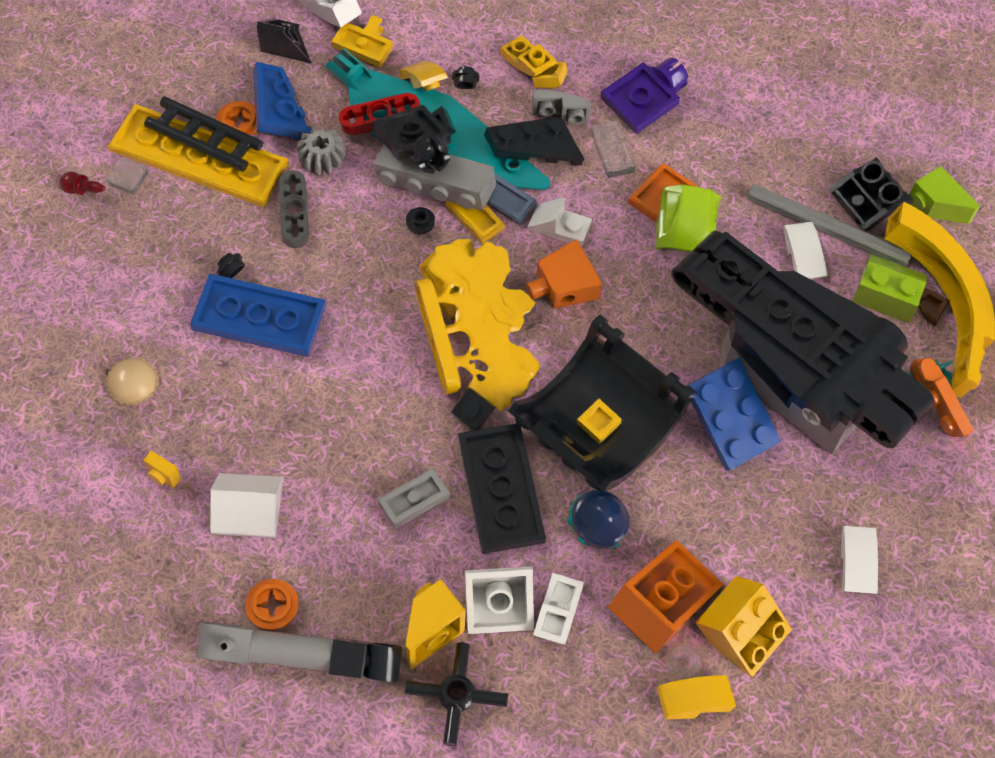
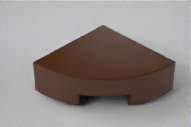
M925 287L919 302V309L923 317L929 323L936 326L950 300Z

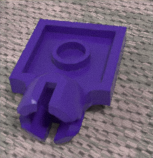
M673 57L664 60L656 67H649L643 62L602 90L601 99L638 134L679 105L680 97L676 93L687 86L689 76L682 64L676 68L672 67L679 62Z

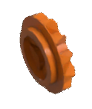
M234 101L223 106L217 113L216 120L249 135H257L255 105L245 101ZM242 115L244 122H241L240 126L236 127L235 122Z
M267 579L257 583L249 591L245 601V610L250 622L260 630L266 629L275 632L279 628L288 627L292 619L297 617L299 600L295 589L289 583L280 579ZM272 593L276 602L282 603L281 606L276 607V613H274L273 617L269 613L268 608H263V605L269 604L270 594Z

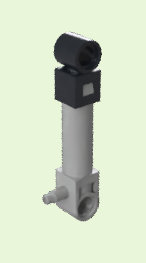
M201 622L196 657L243 664L254 662L326 671L331 675L355 678L365 677L378 681L397 682L402 646L344 638L328 639L257 630L255 627Z

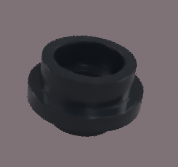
M462 66L452 72L454 86L458 89L471 90L479 82L480 75L472 67Z
M417 207L408 212L406 225L415 234H426L433 229L435 216L431 210ZM420 217H421V218H425V220H423V221H418V220H416V218H420Z
M228 253L222 257L217 263L219 266L217 274L233 278L245 267L241 254L236 253L233 255Z

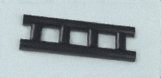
M166 96L160 101V106L166 110L159 119L156 120L148 116L144 122L145 127L241 172H245L248 167V162L242 158L249 148L260 151L263 147L262 140ZM177 114L190 120L182 131L169 126ZM201 125L214 131L207 142L193 137ZM225 136L239 142L231 154L217 148Z

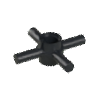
M464 642L457 643L453 674L443 680L441 684L406 681L405 694L439 698L441 705L447 710L443 744L446 746H457L461 712L467 710L473 703L507 707L508 693L475 689L472 682L466 677L470 644ZM452 688H461L465 691L466 695L460 700H453L447 693Z

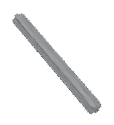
M753 184L748 192L747 198L750 201L798 222H813L817 230L883 259L906 267L912 256L891 242L757 184Z

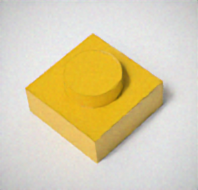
M556 62L552 67L533 77L534 87L547 89L561 87L568 72L566 62Z
M598 399L577 419V424L600 444L621 424L622 419L604 402Z
M152 450L144 458L143 461L148 470L147 476L160 486L166 483L174 489L181 480L177 466Z

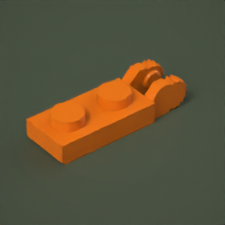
M928 357L913 360L911 365H909L910 373H912V377L915 380L921 382L933 395L934 405L932 407H935L940 416L939 423L943 431L951 437H965L972 433L974 429L948 380L943 375L939 366L936 365L937 362Z

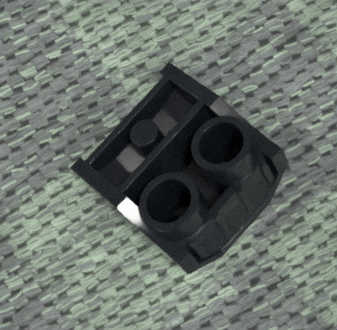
M877 157L865 165L852 170L829 188V191L865 232L890 216L903 202L913 203V198L910 194L907 195V192L902 190L899 183L895 182Z

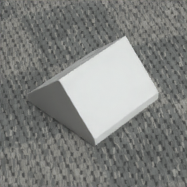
M219 473L211 488V534L276 538L283 477Z
M532 567L465 571L468 634L534 630Z

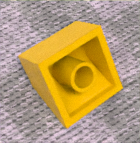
M441 579L434 584L430 582L423 585L415 593L416 597L413 598L405 645L407 666L411 670L465 632V609Z

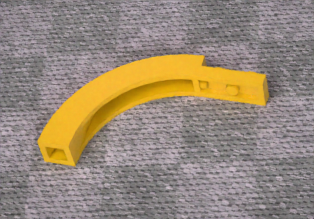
M903 202L888 218L884 239L916 258L933 275L948 300H950L949 303L952 307L957 326V346L951 388L954 394L961 398L968 391L974 390L979 385L982 378L980 366L985 349L995 341V314L992 301L980 272L954 237L931 217L910 204Z

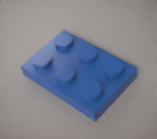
M740 358L726 363L685 386H691L697 391L691 403L726 471L738 467L781 442Z

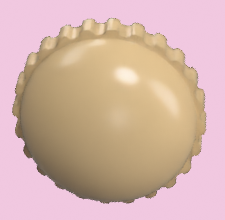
M123 359L117 362L115 366H112L111 371L108 372L107 382L105 383L106 390L110 393L109 396L121 405L135 406L136 404H142L143 401H148V398L152 397L153 393L157 391L156 387L159 385L157 382L159 380L157 370H155V367L150 362H146L145 359Z

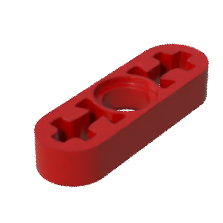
M403 93L348 106L339 113L341 129L347 135L373 131L372 121L378 120V118L373 117L374 112L385 110L388 112L385 116L387 117L393 115L392 108H395L396 113L406 111L404 107L406 105H410L411 109L420 106L419 98L412 93ZM367 114L368 120L365 121L364 115ZM355 118V122L350 123L349 119Z

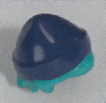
M591 490L585 494H579L571 505L567 523L578 534V541L582 544L596 548H616L628 532L629 515L624 504L612 493Z

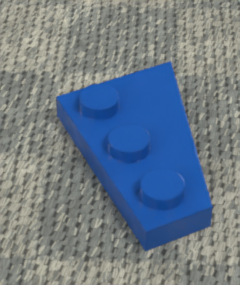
M256 62L253 68L257 131L300 140L302 133L311 134L312 127H308L304 120L306 114L302 107H298L293 97L295 92L283 67Z

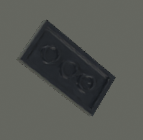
M515 423L458 433V441L481 553L487 554L545 543L546 536L521 426Z

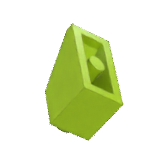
M942 166L915 181L910 192V196L913 198L912 205L931 218L968 224L973 220L980 207Z

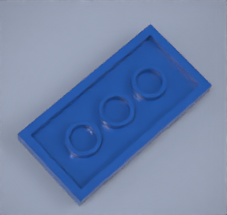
M209 273L190 326L193 331L309 357L326 302L320 298Z

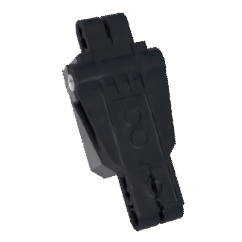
M712 231L672 269L671 276L674 282L728 325L721 347L722 365L740 358L759 397L831 455L857 427L882 446L894 448L913 428V425L934 405V397L931 392L902 370L908 359V356L904 354L908 348V342L899 327L888 319L876 316L871 311L796 271H777L726 231L724 233Z

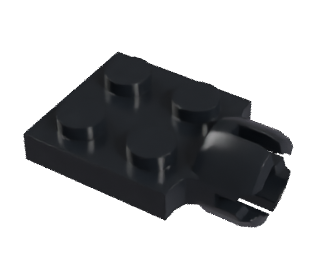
M424 105L372 121L373 132L399 161L412 159L424 172L430 174L435 172L431 165L440 172L450 161V154L448 153L450 149L447 144L451 143V134Z

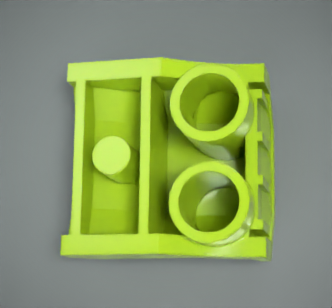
M684 184L665 187L661 192L660 208L656 222L655 250L661 251L664 248L688 253L692 252L712 231H716V220L721 196L711 189Z

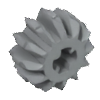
M325 126L320 131H316L312 127L311 134L302 133L301 141H298V160L301 165H305L307 172L315 169L319 176L322 170H326L331 175L332 167L340 169L341 161L345 160L344 140L341 136H338L335 129L327 132Z

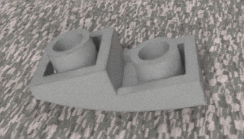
M533 90L532 115L549 117L554 114H560L564 123L573 125L589 122L591 101L565 92Z

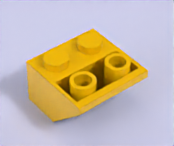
M739 576L734 577L695 622L709 644L750 677L756 674L792 630L764 584Z

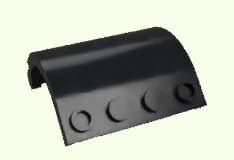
M600 314L592 321L586 338L560 373L536 394L514 401L508 412L515 417V421L519 426L532 431L539 437L538 440L544 447L558 453L566 466L573 470H578L585 476L586 482L592 488L605 492L629 478L657 450L687 411L686 408L696 396L697 391L691 386L685 387L679 382L680 378L673 372L666 376L623 341L625 333L618 328L613 329L608 325V320ZM600 335L606 338L605 342L599 338ZM671 392L678 396L677 400L670 396ZM598 399L604 402L622 419L621 424L600 444L577 424V419Z

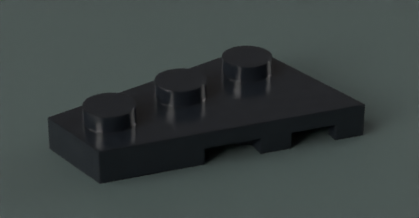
M561 116L487 127L484 133V137L495 157L529 160L530 157L546 158L547 163L556 164L558 160L571 161V165L574 166L582 165L584 161L583 155Z

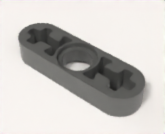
M290 170L283 173L279 179L281 231L283 241L288 247L300 248L309 240L306 181L301 172ZM296 181V194H291L290 182ZM296 204L302 207V210L297 214H290L286 211L290 205ZM292 223H297L298 237H292Z

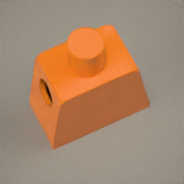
M578 240L570 242L539 260L536 271L537 280L526 283V291L532 300L547 295L552 307L555 309L597 300L600 298L602 282Z

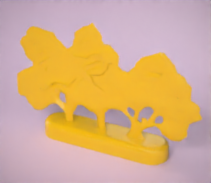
M487 241L475 250L474 256L470 257L455 243L436 246V255L431 258L428 268L432 274L443 281L445 285L441 295H436L434 285L429 278L415 280L414 286L443 392L445 395L460 391L461 382L458 367L462 366L473 376L468 389L469 387L473 388L496 406L499 411H502L504 408L510 407L512 398L524 395L525 391L529 388V381L535 377L540 368L539 362L527 349L516 346L508 338L510 332L521 329L524 323V314L529 313L536 302L521 289H506L503 286L507 274L511 271L508 252L505 248L495 246ZM452 287H459L458 292L450 294ZM445 302L456 306L457 311L453 325L445 326L439 303ZM463 331L468 335L470 348L466 355H453L448 337L449 333ZM474 349H478L477 356H471V352ZM470 360H480L487 364L488 370L481 371L475 369V363L470 364L469 362ZM476 375L484 376L485 380L478 381Z

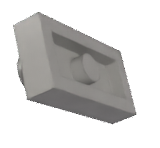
M432 468L378 499V504L393 528L397 529L449 499L450 493Z

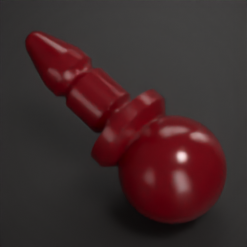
M73 171L64 173L60 178V187L68 194L76 193L83 195L86 191L99 193L106 190V187L101 183L91 181L86 175Z

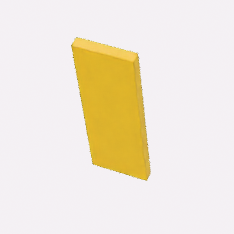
M134 104L108 145L110 152L263 208L277 186L281 175L289 165V160L285 157L262 149L256 151L249 148L242 158L248 162V167L245 172H241L145 127L144 122L148 116L158 120L162 113ZM174 118L169 126L182 131L188 123ZM199 127L193 137L207 142L214 132ZM225 136L217 148L231 154L239 142Z

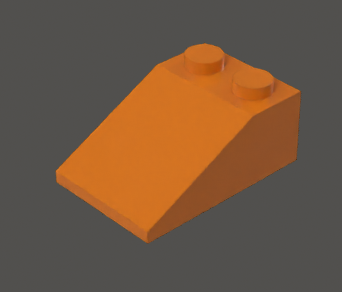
M676 540L626 582L607 608L656 654L725 584Z

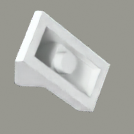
M559 198L536 205L527 230L567 243L578 240L581 247L583 246L592 223L591 218L566 211V198Z

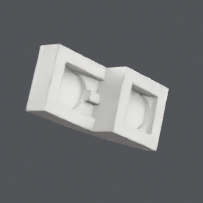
M806 222L784 225L788 255L791 254L794 271L809 279L825 278L827 276L826 265L814 223Z
M842 526V591L877 594L878 546L876 528Z
M552 573L533 636L562 645L566 644L584 582Z

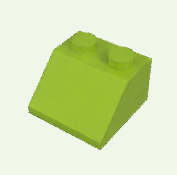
M870 254L852 302L909 323L919 305L927 283V275Z

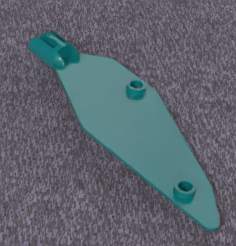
M345 48L341 50V54L338 53L333 57V61L330 60L326 63V69L349 88L350 106L403 93L415 94L419 98L420 106L424 105L431 113L441 106L448 111L456 130L451 135V143L447 144L450 149L448 151L450 155L493 166L494 173L517 188L547 190L550 187V179L528 160L495 157L484 137L487 126L451 95L433 89L424 92L423 87L414 89L411 82L368 69ZM410 105L404 106L406 110L411 109ZM392 108L393 114H396V109ZM378 110L374 112L373 117L380 119L385 117L388 112ZM367 114L364 115L365 121L368 120ZM373 131L370 132L380 142H382ZM516 165L517 168H510L509 166Z

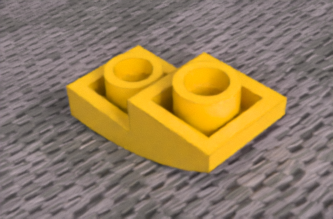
M523 35L500 48V54L512 66L533 77L556 64V59L540 44L533 46Z
M427 60L398 69L402 80L410 78L413 88L423 87L424 92L439 87V81L448 78L446 72L440 66Z
M727 675L683 679L661 684L657 687L665 719H695L700 713L731 712L736 707Z

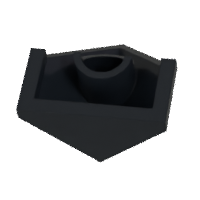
M276 18L257 21V33L261 52L312 63L299 32L300 24Z

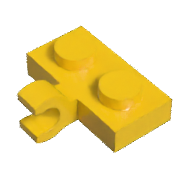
M375 15L370 17L364 29L350 23L340 27L331 41L332 48L339 51L345 48L356 58L379 68L382 67L394 47L393 41L380 36L384 30V27L380 26L383 19Z

